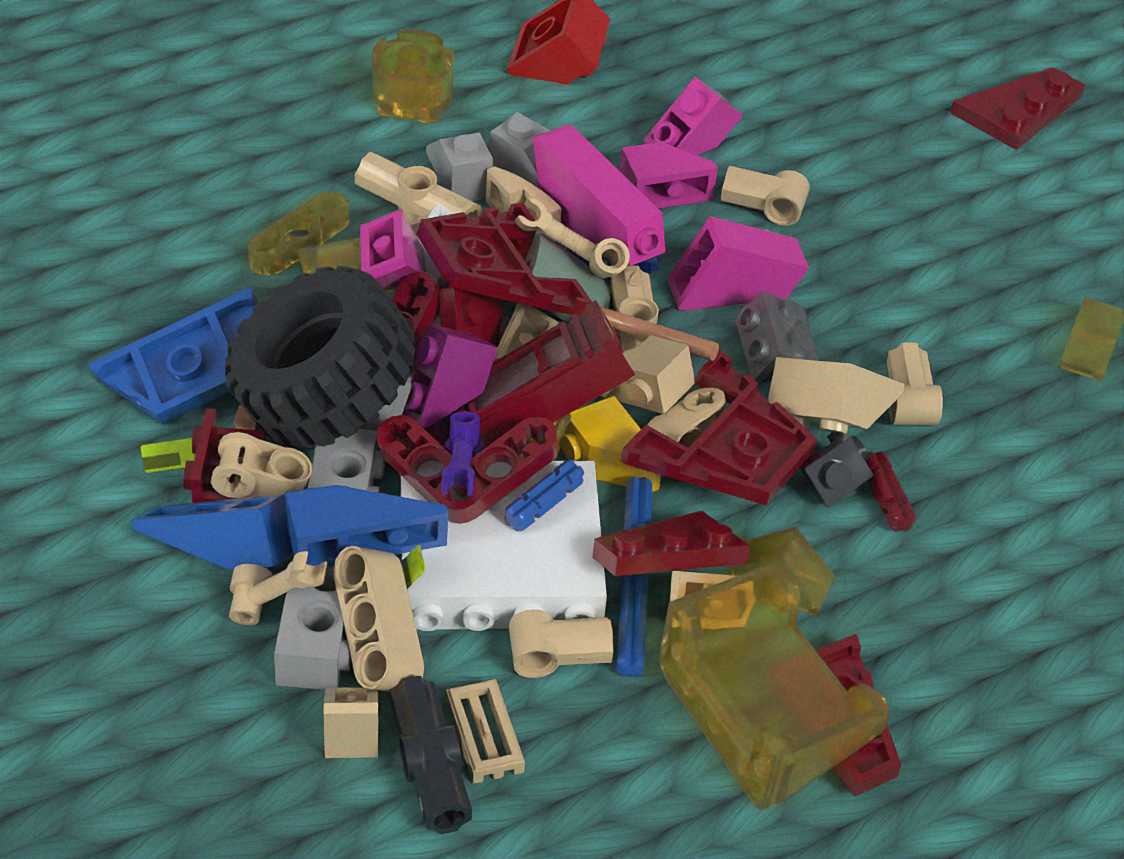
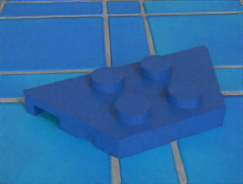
M251 287L89 363V368L99 381L159 423L164 424L230 392L225 376V358L229 357L228 346L231 338L237 337V328L243 319H248L253 314V308L258 304L257 298Z

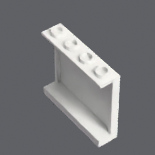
M428 461L418 468L417 473L425 477L434 476L441 471L443 465L436 461ZM552 461L476 519L462 524L448 521L447 546L422 550L426 568L425 572L407 589L416 629L422 631H433L436 629H471L475 631L509 629L511 618L522 611L532 609L548 612L553 617V620L604 618L607 598L604 567L592 557L594 538L601 537L595 461H574L577 466H581L584 470L583 484L573 492L566 493L567 496L540 518L534 517L535 522L523 531H516L512 525L506 523L504 519L506 515L505 507L518 497L523 498L522 494L548 473L553 472L555 474L553 469L564 461ZM496 462L490 465L485 473L490 477L499 478L507 475L512 467L505 462ZM401 476L400 497L427 501ZM452 486L449 487L452 501L459 499L464 503L469 500L468 496L462 498L452 489ZM411 552L402 553V561H403Z

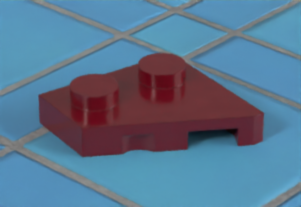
M451 287L439 290L442 327L476 335L494 346L496 345L504 310L503 302Z

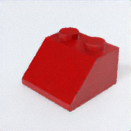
M558 0L522 23L507 71L513 76L561 84H569L580 76L586 78L599 66L600 53L607 39L606 33L611 19L593 0Z

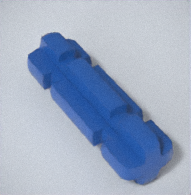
M573 460L562 462L553 469L555 474L553 472L548 473L522 494L523 498L518 497L505 507L506 515L504 519L506 523L512 525L516 531H523L535 522L534 517L540 518L563 500L567 496L566 493L573 492L583 484L584 470L582 467L577 466Z

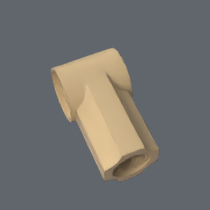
M729 166L722 188L721 200L725 203L764 211L766 217L771 222L780 226H789L799 220L810 191V184L805 176L792 170L781 171L776 176Z
M901 343L899 347L889 350L886 361L889 378L905 384L903 394L889 407L890 423L892 425L938 426L942 417V390L939 385H933L927 351L919 348L918 343Z
M532 609L522 611L510 619L509 633L515 671L526 678L545 677L553 673L559 665L612 663L613 632L611 620H608V617L553 620V617L548 612Z

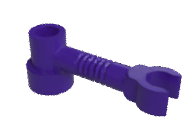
M462 411L454 413L450 417V438L445 442V449L452 457L449 466L442 469L441 491L445 495L448 493V488L454 485L465 486L468 496L474 493L475 471L470 467L471 458L484 449V442L479 439L480 417L476 413Z

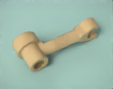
M531 198L525 202L527 207L536 212V221H529L520 215L515 219L516 224L525 231L534 230L540 234H545L589 261L592 274L598 278L614 277L621 273L629 263L630 253L622 241L608 238L595 245L553 219V216L546 211L543 203L537 199ZM602 257L607 258L610 261L611 266L605 265L602 261Z
M299 552L294 555L293 561L289 563L287 569L274 576L270 570L256 564L236 566L230 585V591L234 594L229 613L230 619L241 625H255L259 623L264 603L296 587H316L323 584L327 561L315 566L307 565L308 552Z

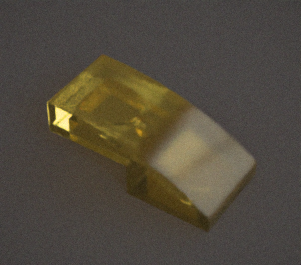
M1085 297L1066 344L1059 368L1102 382L1124 322V309Z

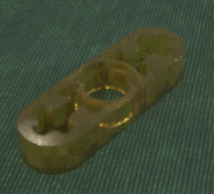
M327 191L319 193L252 237L248 242L250 268L260 275L279 274L344 230L349 224L348 199L338 192ZM297 229L310 232L306 236H292L289 234L290 231Z

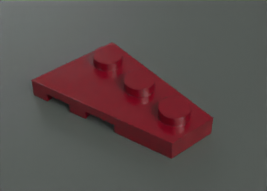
M701 510L594 538L592 557L614 576L748 564L750 545L732 533L730 527L720 524Z
M857 633L771 669L769 683L854 797L897 778L901 768L885 715L879 712L873 694L874 683L870 671L865 670L860 656L861 645Z

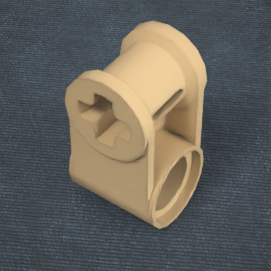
M712 387L695 390L671 407L665 414L655 416L648 423V426L689 448L723 412L722 407L726 402L724 392Z
M229 433L223 436L219 442L218 453L221 460L219 466L212 472L211 484L219 494L230 498L284 494L285 496V493L304 489L312 473V464L305 454L294 448L269 443L246 433ZM240 448H245L243 456L239 457ZM235 474L234 482L230 483V476Z

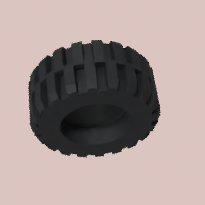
M337 266L336 270L331 267L318 268L314 274L303 273L294 277V282L287 286L282 284L274 289L271 297L266 301L261 300L253 308V314L248 319H243L237 328V337L231 338L228 346L229 357L225 358V376L229 391L268 438H272L276 443L283 446L312 449L314 444L324 447L334 444L336 438L341 436L348 438L358 432V427L366 422L371 424L380 416L379 411L385 405L390 406L397 398L399 386H405L410 376V368L408 366L413 365L415 354V338L412 328L379 282L367 272L346 266Z

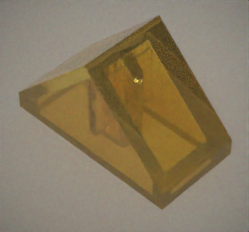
M793 527L746 540L745 542L750 545L748 564L731 565L726 575L750 577L749 590L817 616L834 583L835 575L799 529Z

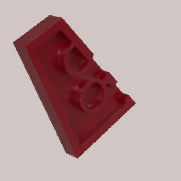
M1051 67L954 100L951 114L1017 150L1078 101L1083 95L1085 84L1072 78L1066 72Z

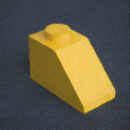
M615 396L577 409L565 416L561 447L568 460L595 461L596 480L627 487V481L631 477H647L653 483L652 492L659 490L661 475L620 462L623 447L641 429Z

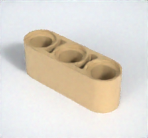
M358 546L344 548L335 560L334 580L354 673L358 683L370 690L390 692V689L398 686L405 678L422 676L423 678L424 661L399 558L394 553Z

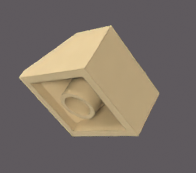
M776 357L768 402L771 404L778 402L807 430H810L811 423L820 424V430L830 433L840 432L846 435L848 427L868 429L903 394L905 384L851 363Z

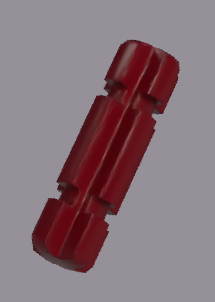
M882 451L876 453L869 452L870 458L866 463L874 475L868 479L882 512L885 513L884 516L890 528L895 532L910 530L917 517L911 504L907 502L908 498L895 471L891 469L892 465L887 455Z

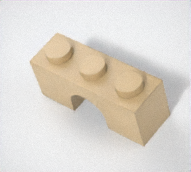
M650 335L639 346L626 350L623 353L635 376L601 396L605 398L615 396L620 402L665 414L695 384L689 346Z

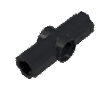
M422 676L405 678L398 686L390 689V702L400 734L399 751L407 782L413 781L426 829L435 830L439 834L458 831L463 824L472 820V807L461 774V751L453 725L447 726L434 681H427Z

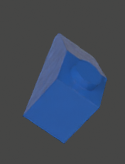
M339 485L307 488L301 491L285 493L286 527L293 553L295 555L299 552L307 551V565L315 566L327 561V567L334 566L339 553L349 546L394 553L395 555L412 552L418 545L421 546V550L447 546L448 510L446 505Z
M284 494L156 506L131 520L133 530L228 570H234L236 566L241 564H256L273 572L280 568L279 562L293 554L286 527Z

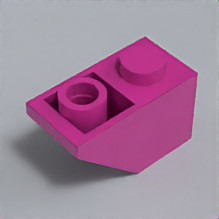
M694 77L643 141L646 144L664 142L694 155H699L718 147L743 117V114L719 92L697 77Z

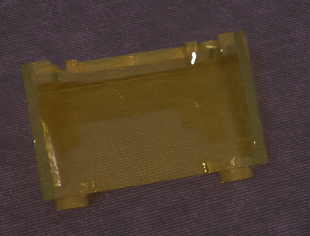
M775 562L670 601L660 647L661 668L669 685L750 800L761 810H767L787 801L880 735L886 728L890 715L882 694L877 690H873L870 686L864 683L849 688L847 692L796 626L798 607L801 605L800 591L793 580L786 578Z

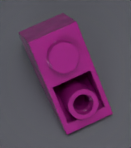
M429 323L425 336L420 339L416 348L417 362L411 378L412 387L402 415L409 416L422 427L428 428L482 394L498 347L479 336Z

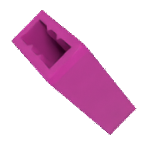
M570 124L533 137L538 188L562 208L561 224L595 245L608 238L622 241L630 253V260L627 265L629 267L665 253L662 212L579 131Z

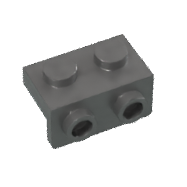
M761 290L748 305L742 308L736 317V325L750 376L756 382L761 383L774 370L776 357L819 361L816 345L812 340L806 320V313L797 302L784 300Z

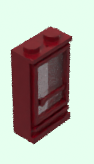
M596 300L586 305L588 312L580 317L577 314L570 317L572 322L568 324L565 321L561 322L493 362L484 392L452 412L454 414L468 411L479 415V439L484 442V449L527 418L542 417L554 423L635 376L633 369L623 355L625 352L619 342V336Z

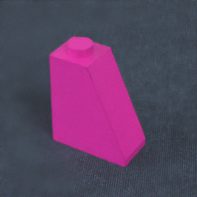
M709 216L667 278L677 308L688 311L747 304L761 290L779 298L787 299L796 285L803 279L809 266L796 238Z

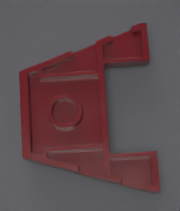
M524 203L510 204L508 212L498 213L499 210L496 207L485 208L481 216L467 218V215L461 212L421 219L416 235L449 287L572 316L577 314L580 317L588 312L586 305L592 301L577 279L535 277L510 241V239L533 240L536 231H525L515 222L519 215L529 221H536Z
M719 349L716 358L713 361L708 360L698 371L695 385L700 388L712 387L722 390L726 402L730 405L689 448L645 425L623 447L620 462L635 468L767 505L813 453L817 438L778 402L769 403L757 391L758 383L749 374L741 376L731 367L732 358Z

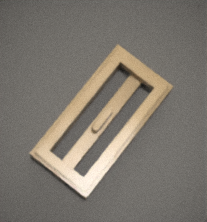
M496 679L446 689V704L472 783L483 782L484 775L492 774L493 780L503 778L504 771L512 770L514 775L524 773L525 761ZM481 695H487L507 754L506 756L499 757L479 699ZM461 699H467L487 760L481 761Z

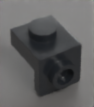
M840 432L830 433L827 435L830 444L808 458L799 468L821 505L827 508L874 476L866 463L870 458L869 453L862 442L854 435L850 437Z

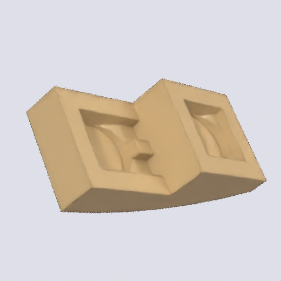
M495 166L487 169L486 202L490 207H496L499 210L498 213L508 212L510 204L524 203L525 205V202L532 198L542 202L546 211L553 216V219L561 222L562 208L542 190L506 170ZM526 206L533 218L537 220L536 212Z

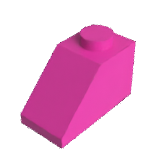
M664 142L622 148L620 172L657 208L713 200L718 170L715 162Z
M402 209L360 226L361 271L372 275L385 291L398 286L409 274L426 272L425 250Z

